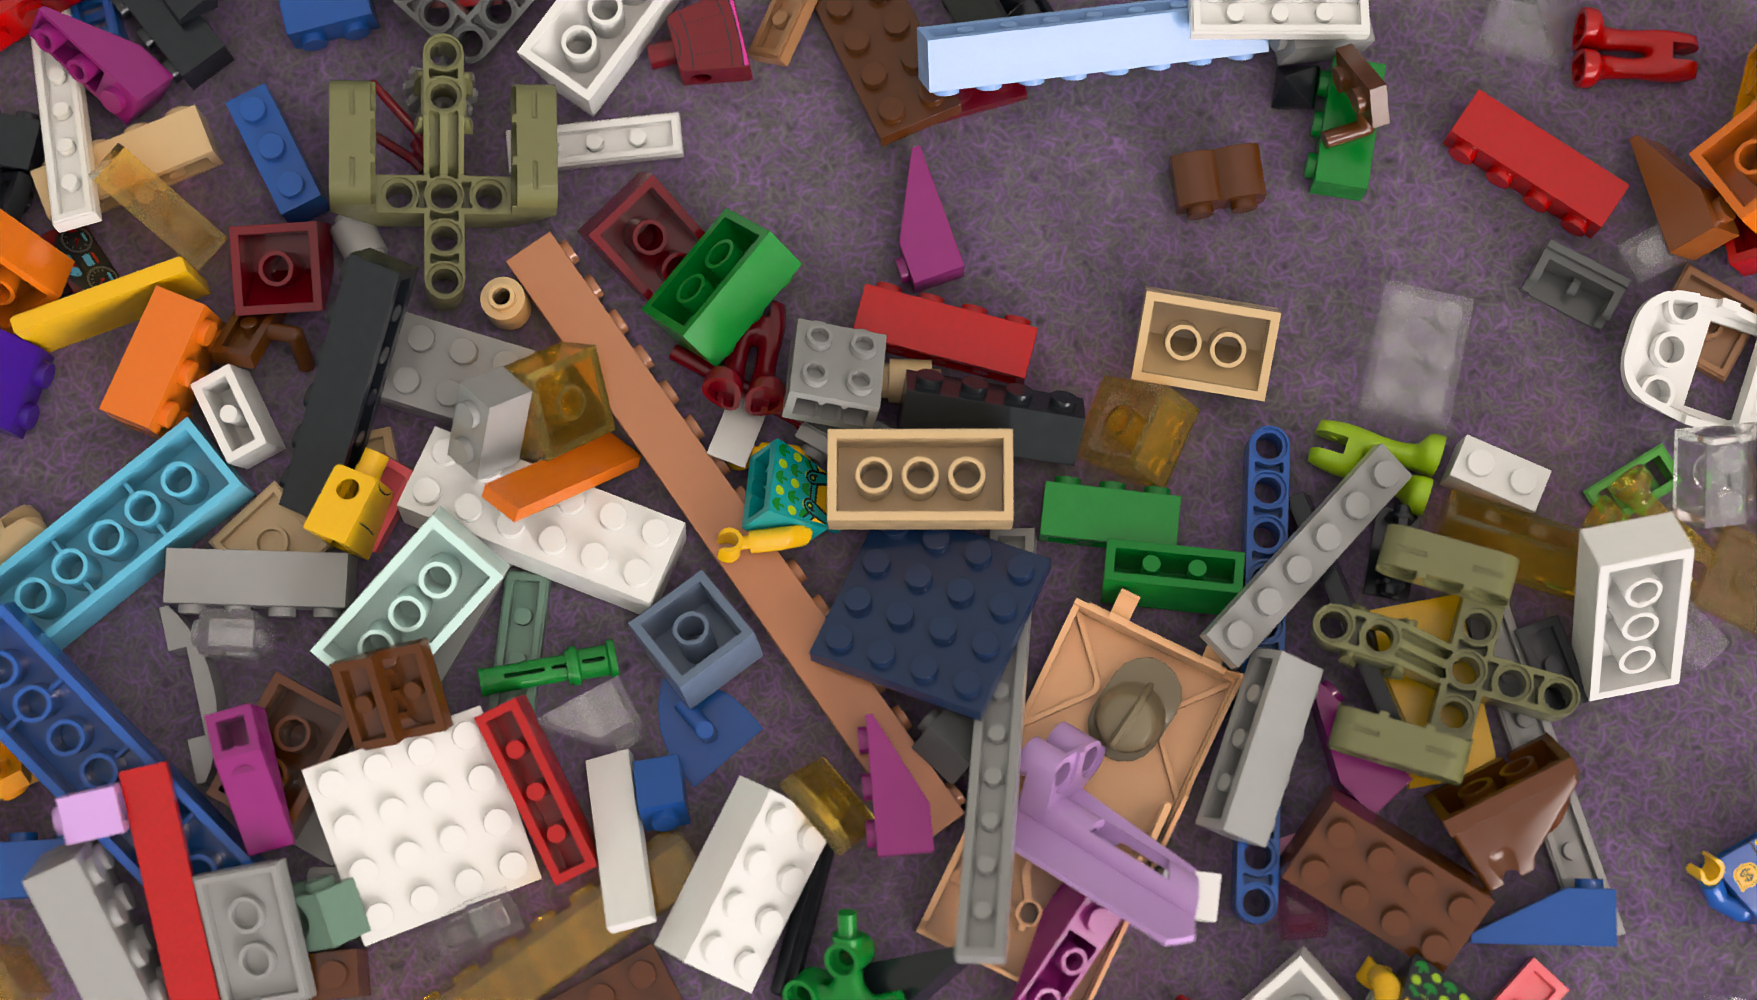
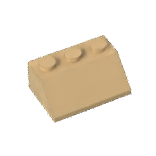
M1145 286L1131 379L1265 402L1281 312L1277 307Z

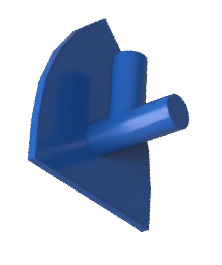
M666 679L661 680L658 700L660 731L669 755H679L685 778L694 788L764 729L743 705L733 696L720 689L690 710Z

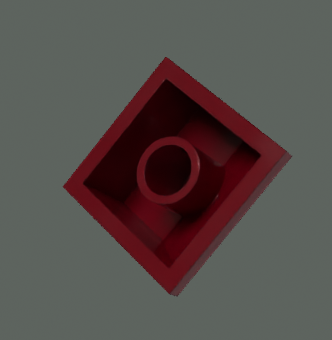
M309 221L229 226L235 316L325 311L334 271L333 242L330 234L331 224Z

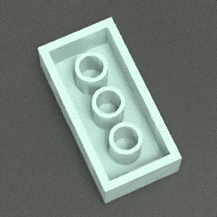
M440 505L310 651L329 668V664L334 661L422 638H428L432 654H434L500 582L510 565Z

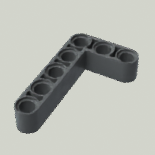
M392 0L431 36L441 33L450 34L462 44V38L466 32L470 30L477 32L482 37L483 48L476 56L468 54L463 49L464 63H475L488 58L538 2V0H507L512 9L511 17L505 23H499L493 19L490 13V7L494 0H480L471 12L458 0H439L448 6L450 12L447 23L439 26L433 23L429 16L430 6L438 0Z

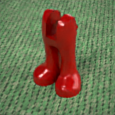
M1583 6L1577 14L1572 34V51L1577 52L1572 60L1571 78L1575 88L1586 89L1593 87L1600 80L1635 79L1671 84L1695 80L1699 64L1693 60L1673 58V54L1689 55L1699 50L1698 39L1695 35L1672 30H1624L1611 28L1604 25V19L1600 10ZM1598 51L1636 52L1642 54L1644 58L1601 55Z

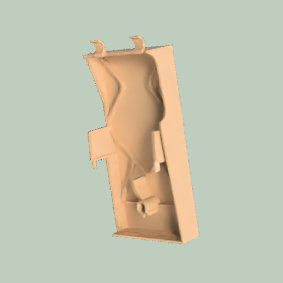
M1123 588L1111 612L1091 602L1087 603L1076 598L1025 704L1022 749L1034 737L1038 736L1046 741L1055 726L1064 721L1089 735L1088 717L1092 707L1112 676L1124 663L1136 658H1154L1166 663L1176 673L1180 682L1181 703L1175 717L1155 747L1144 757L1134 761H1116L1104 756L1097 771L1083 787L1086 792L1165 847L1189 798L1191 788L1241 686L1244 674L1227 670L1226 667L1222 666L1223 660L1208 645L1201 656L1131 622L1130 618L1141 597ZM1021 774L1019 779L1018 798L1020 796V793L1023 789L1025 782V777ZM965 831L916 930L917 933L947 948L954 947L956 941ZM1123 843L1115 846L1155 870L1156 863ZM1014 852L1006 964L981 965L1018 983L1043 910L1062 881ZM1123 919L1120 921L1068 1000L1094 999L1129 925L1128 922Z

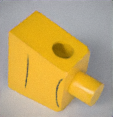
M364 447L355 469L337 464L333 468L303 528L327 545L369 560L393 498V491L380 481L390 458L375 450Z

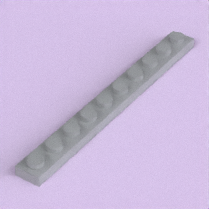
M1035 528L990 530V539L1036 554L1037 534ZM1032 611L982 721L974 719L954 953L957 963L1006 964Z

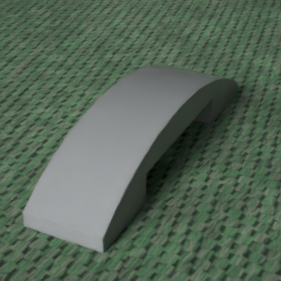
M167 605L160 607L159 610L168 651L178 656L188 655L205 732L203 736L187 740L197 785L210 787L218 770L214 762L204 715L228 709L225 688L215 658L200 632L185 615L178 614L177 609Z

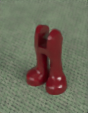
M773 300L768 316H761L757 322L749 327L736 343L732 353L725 358L723 366L713 367L705 374L702 392L710 402L728 411L736 410L739 407L747 358L750 349L755 347L757 348V357L746 393L745 410L753 416H765L777 413L783 409L785 384L776 377V368L786 329L785 304Z

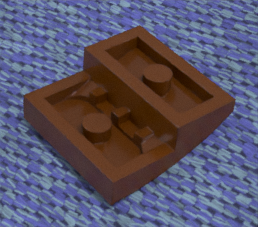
M428 638L375 649L329 664L355 750L362 748L364 750L397 745L405 738L447 731L454 725Z

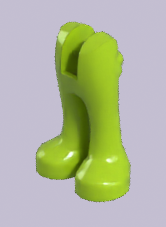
M1320 420L1315 434L1346 447L1343 454L1325 448L1311 447L1309 448L1307 459L1309 463L1322 469L1324 472L1345 478L1374 445L1382 443L1405 468L1420 474L1412 475L1395 494V497L1400 500L1402 505L1410 506L1412 514L1422 516L1434 481L1432 477L1438 468L1445 448L1446 436L1431 433L1418 443H1405L1381 436L1353 424L1334 420Z

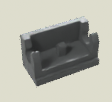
M1550 239L1540 250L1519 291L1599 332L1606 320L1609 321L1631 279Z

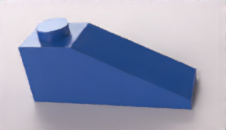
M1574 878L1575 887H1562L1476 928L1469 937V942L1617 947L1616 889L1604 888V879Z

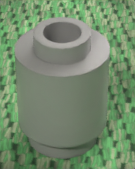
M338 215L334 219L335 225L330 229V234L344 260L350 253L367 248H373L385 254L388 253L389 249L377 226L342 215Z

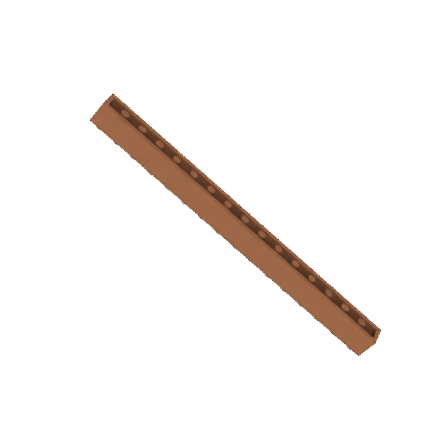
M549 231L508 259L506 263L866 773H870L869 754L860 755L857 727L866 726L865 715L873 714L930 803L933 837L963 817L965 813L960 806L966 802V799L955 784L951 785L948 781L943 783L933 767L912 749L915 742L907 731L913 725L898 705L891 709L880 695L887 689L881 685L811 661L809 652L830 609L819 594L811 598L802 586L808 579L793 558L785 562L778 551L751 553L750 549L741 550L738 560L731 563H724L717 558L719 549L734 547L731 543H717L718 534L724 528H735L742 536L749 535V531L742 529L746 491L742 486L734 490L725 478V475L731 472L724 460L707 454V451L699 441L705 437V434L691 414L683 418L675 408L674 404L679 402L680 399L666 379L659 383L655 380L649 371L650 368L655 366L640 343L633 348L624 334L630 330L614 308L607 312L599 299L605 295L591 274L583 278L574 265L580 260L566 239L558 243Z

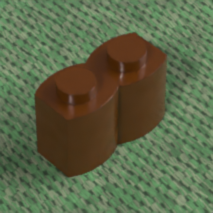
M1243 143L1217 149L1195 150L1170 156L1168 167L1176 215L1187 214L1189 220H1200L1213 216V210L1231 208V212L1235 214L1247 213L1258 208L1257 204L1262 203L1266 197L1267 192L1258 143Z

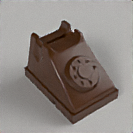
M1548 732L1506 753L1510 760L1508 764L1504 757L1500 756L1464 774L1461 786L1455 787L1451 784H1445L1423 795L1432 813L1452 838L1472 871L1477 874L1488 891H1494L1504 886L1503 875L1507 870H1516L1522 877L1535 869L1537 851L1546 836L1553 832L1564 818L1570 803V796L1578 784L1577 774L1580 771L1574 759Z

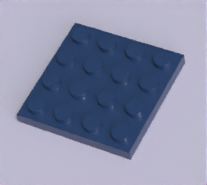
M870 530L809 652L811 661L982 721L1051 570V559L966 530Z

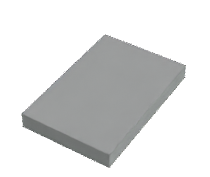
M286 858L203 872L192 877L221 1000H307L317 995Z

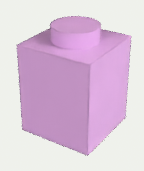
M120 782L65 794L56 799L57 807L52 809L55 831L58 836L64 835L66 846L124 833L130 829Z

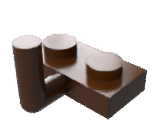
M1352 43L1335 48L1337 66L1332 68V78L1339 93L1344 92L1350 99L1351 106L1356 113V121L1322 131L1321 138L1326 149L1369 136L1376 127L1390 123L1387 84Z
M234 310L210 349L214 363L255 369L271 341L286 342L290 345L299 371L309 372L316 365L303 329L298 326L282 324L288 313L235 316Z

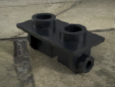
M1395 504L1394 509L1384 507L1375 517L1363 594L1408 602L1411 583L1385 576L1375 569L1387 525L1399 524L1420 529L1421 517L1412 514L1410 506Z

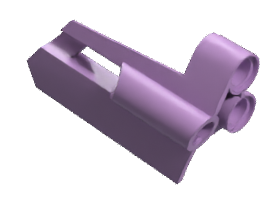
M1065 721L1055 726L1046 741L1038 736L1028 741L1021 752L1020 774L1025 777V782L1018 798L1014 852L1163 945L1194 941L1196 935L1195 916L1199 900V879L1196 875V869L1083 789L1102 763L1106 748L1101 745L1100 741ZM1123 843L1167 870L1168 878L1115 846Z

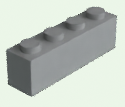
M166 548L163 603L178 606V614L206 615V607L223 608V615L249 617L251 616V609H268L269 617L296 618V610H314L313 618L338 619L341 616V611H345L356 599L358 557L349 553Z
M1256 648L1251 653L1195 824L1235 841L1266 848L1270 834L1275 827V818L1284 790L1290 780V772L1298 747L1304 737V729L1313 701L1318 694V685L1323 669L1282 650Z

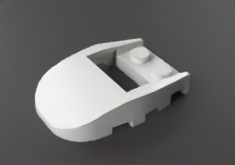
M1666 291L1649 298L1635 313L1622 350L1621 378L1626 391L1637 402L1694 428L1757 439V340L1731 420L1684 406L1710 322L1757 337V315L1740 307L1741 303L1727 298L1714 299L1700 296V293L1688 291Z

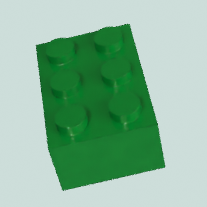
M725 208L641 310L674 341L716 367L724 358L732 353L736 343L749 327L761 318L764 309L778 292L790 283L793 274L802 263L769 230Z

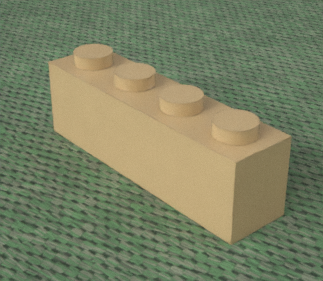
M195 105L175 107L169 110L163 118L150 123L133 124L126 128L123 134L108 140L98 139L92 141L101 213L224 164L207 119ZM44 161L42 167L34 169L30 173L47 218L52 221L46 164Z

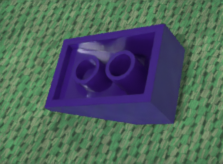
M0 329V432L24 439L26 431L33 429L39 417L37 402L42 389H47L54 379L55 365L52 363L55 357L42 348Z

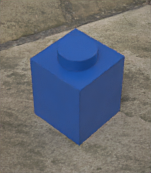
M672 754L634 761L633 769L637 805L645 831L667 832L676 829L678 826L691 824L685 774L679 755Z

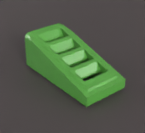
M1660 443L1582 492L1604 525L1621 522L1687 480L1663 444ZM1650 460L1654 461L1667 481L1661 486L1645 464ZM1636 469L1639 471L1652 490L1647 495L1643 494L1630 474ZM1621 478L1637 500L1630 505L1615 484ZM1605 488L1608 489L1621 509L1616 514L1612 513L1599 493Z

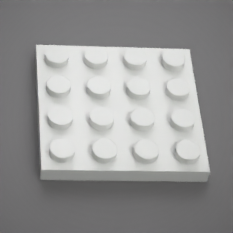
M480 705L451 715L454 725L447 731L405 738L397 745L364 750L363 748L302 769L340 879L353 877L371 927V931L361 935L364 946L542 879L516 804L474 720L475 717L483 714Z

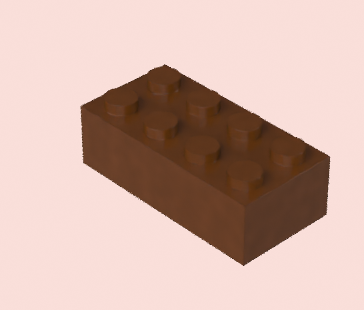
M1330 784L1279 857V867L1283 879L1409 957L1417 953L1443 973L1495 902L1491 891L1484 887L1478 876Z

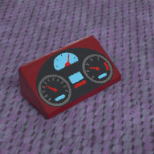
M87 226L61 233L54 229L40 235L41 238L75 261L66 282L73 294L120 278Z

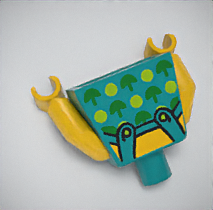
M776 438L771 443L761 442L759 446H753L745 468L727 462V465L734 470L742 471L749 468L742 529L749 531V535L742 536L735 528H724L718 534L717 543H731L734 547L719 549L717 558L720 561L731 563L738 560L743 549H750L751 553H761L803 547L824 531L832 534H837L841 531L829 530L827 471L816 465L800 446L786 444Z

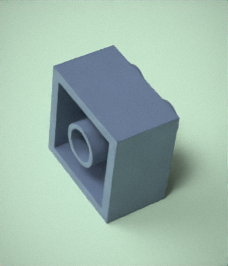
M700 570L628 623L641 649L690 710L764 656L753 630L703 570Z

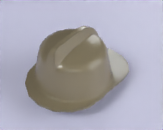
M1136 658L1124 663L1117 670L1094 703L1088 717V733L1091 737L1100 741L1101 745L1106 748L1104 756L1116 761H1134L1144 757L1155 747L1175 717L1181 703V685L1176 673L1166 663L1154 658Z

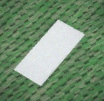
M741 398L740 405L736 410L724 411L707 454L745 468L765 416H753L747 413L744 406L745 400Z

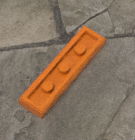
M609 431L486 483L482 497L510 520L516 522L638 468L642 455Z

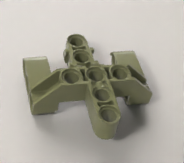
M441 33L433 35L426 41L423 48V70H416L414 72V96L421 97V115H418L414 120V134H423L424 175L376 174V84L371 82V80L329 79L330 212L377 227H424L425 298L431 307L446 312L457 308L464 298L465 228L517 227L557 214L558 151L556 85H511V177L464 176V135H473V121L469 116H466V98H472L473 74L470 71H464V52L459 40L450 34ZM438 55H447L454 62L449 66H439L432 59ZM445 96L452 99L455 104L443 109L438 108L432 102L437 97ZM402 194L407 196L411 202L405 207L397 208L390 205L388 199L393 195ZM439 195H448L455 200V204L450 208L444 209L437 207L432 201ZM488 195L498 199L500 204L496 208L485 209L477 201L479 198ZM439 237H449L454 240L456 245L451 250L441 251L435 248L432 243ZM440 279H449L457 287L451 293L442 294L433 288V284Z
M1399 524L1387 525L1375 568L1377 572L1391 578L1460 596L1448 643L1417 628L1418 621L1409 618L1394 619L1372 613L1365 606L1353 603L1352 608L1341 604L1323 606L1317 611L1310 625V636L1312 642L1318 648L1339 655L1338 662L1346 667L1354 669L1357 662L1384 670L1382 677L1400 680L1403 679V676H1406L1435 690L1429 716L1425 726H1417L1390 718L1389 712L1380 710L1379 713H1372L1348 707L1339 702L1327 747L1342 754L1459 787L1462 785L1473 743L1471 737L1480 703L1547 722L1560 721L1576 710L1580 703V691L1572 679L1493 656L1505 609L1509 605L1520 560L1504 552ZM1328 617L1336 618L1343 624L1345 633L1337 639L1329 638L1321 632L1320 622ZM1477 619L1481 621L1486 628L1485 639L1474 640L1470 638L1464 630L1465 620ZM1372 630L1384 632L1390 640V648L1383 652L1371 649L1367 645L1366 634ZM1458 662L1469 664L1475 672L1474 682L1471 684L1458 682L1452 673L1453 665ZM1511 675L1517 679L1520 684L1518 696L1508 697L1500 691L1498 686L1500 676ZM1547 688L1559 689L1564 694L1566 705L1563 710H1554L1546 704L1544 692ZM1454 706L1458 708L1464 717L1462 727L1455 729L1446 726L1441 719L1442 707Z

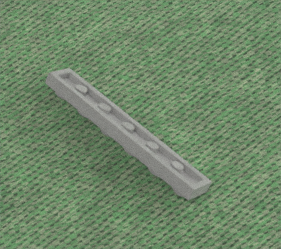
M1382 443L1374 445L1200 634V637L1230 669L1238 668L1412 477V474Z

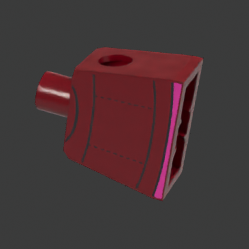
M702 0L669 14L666 18L671 39L646 45L652 70L678 64L683 86L753 80L734 0Z

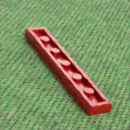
M169 760L118 772L169 1000H221L192 879L194 872Z

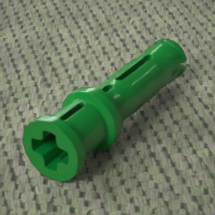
M613 639L605 640L604 645L577 649L574 645L568 646V649H564V654L525 660L484 669L478 668L482 696L487 697V695L528 689L563 681H569V685L579 686L582 685L583 680L609 675L612 679H618L620 677Z

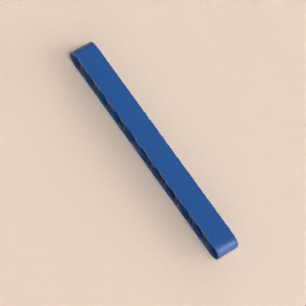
M1272 425L1262 426L1255 430L1244 449L1241 552H1245L1243 588L1252 579L1253 574L1258 572L1288 540L1290 443L1286 433L1279 427ZM1262 440L1270 441L1277 449V457L1274 459L1261 457L1256 451V442ZM1266 484L1272 487L1276 494L1275 502L1267 504L1258 500L1254 491L1255 486ZM1265 528L1272 532L1275 539L1274 546L1272 548H1263L1257 545L1253 537L1255 529ZM1286 616L1273 629L1271 637L1265 638L1257 648L1282 650L1285 652ZM1250 655L1237 668L1238 673L1245 674ZM1281 803L1275 818V827L1270 834L1266 848L1262 847L1266 852V862L1261 869H1252L1245 862L1244 852L1249 844L1232 839L1231 908L1237 919L1250 925L1265 923L1272 919L1277 912ZM1250 890L1258 891L1265 900V908L1257 917L1249 915L1243 908V898Z

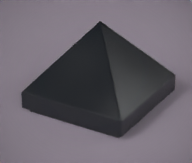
M1318 65L1277 66L1271 108L1278 110L1314 109L1320 67Z

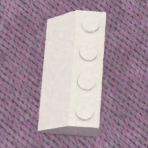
M556 0L517 53L549 85H556V91L594 117L646 48V45L649 44L667 20L666 17L673 12L681 0Z

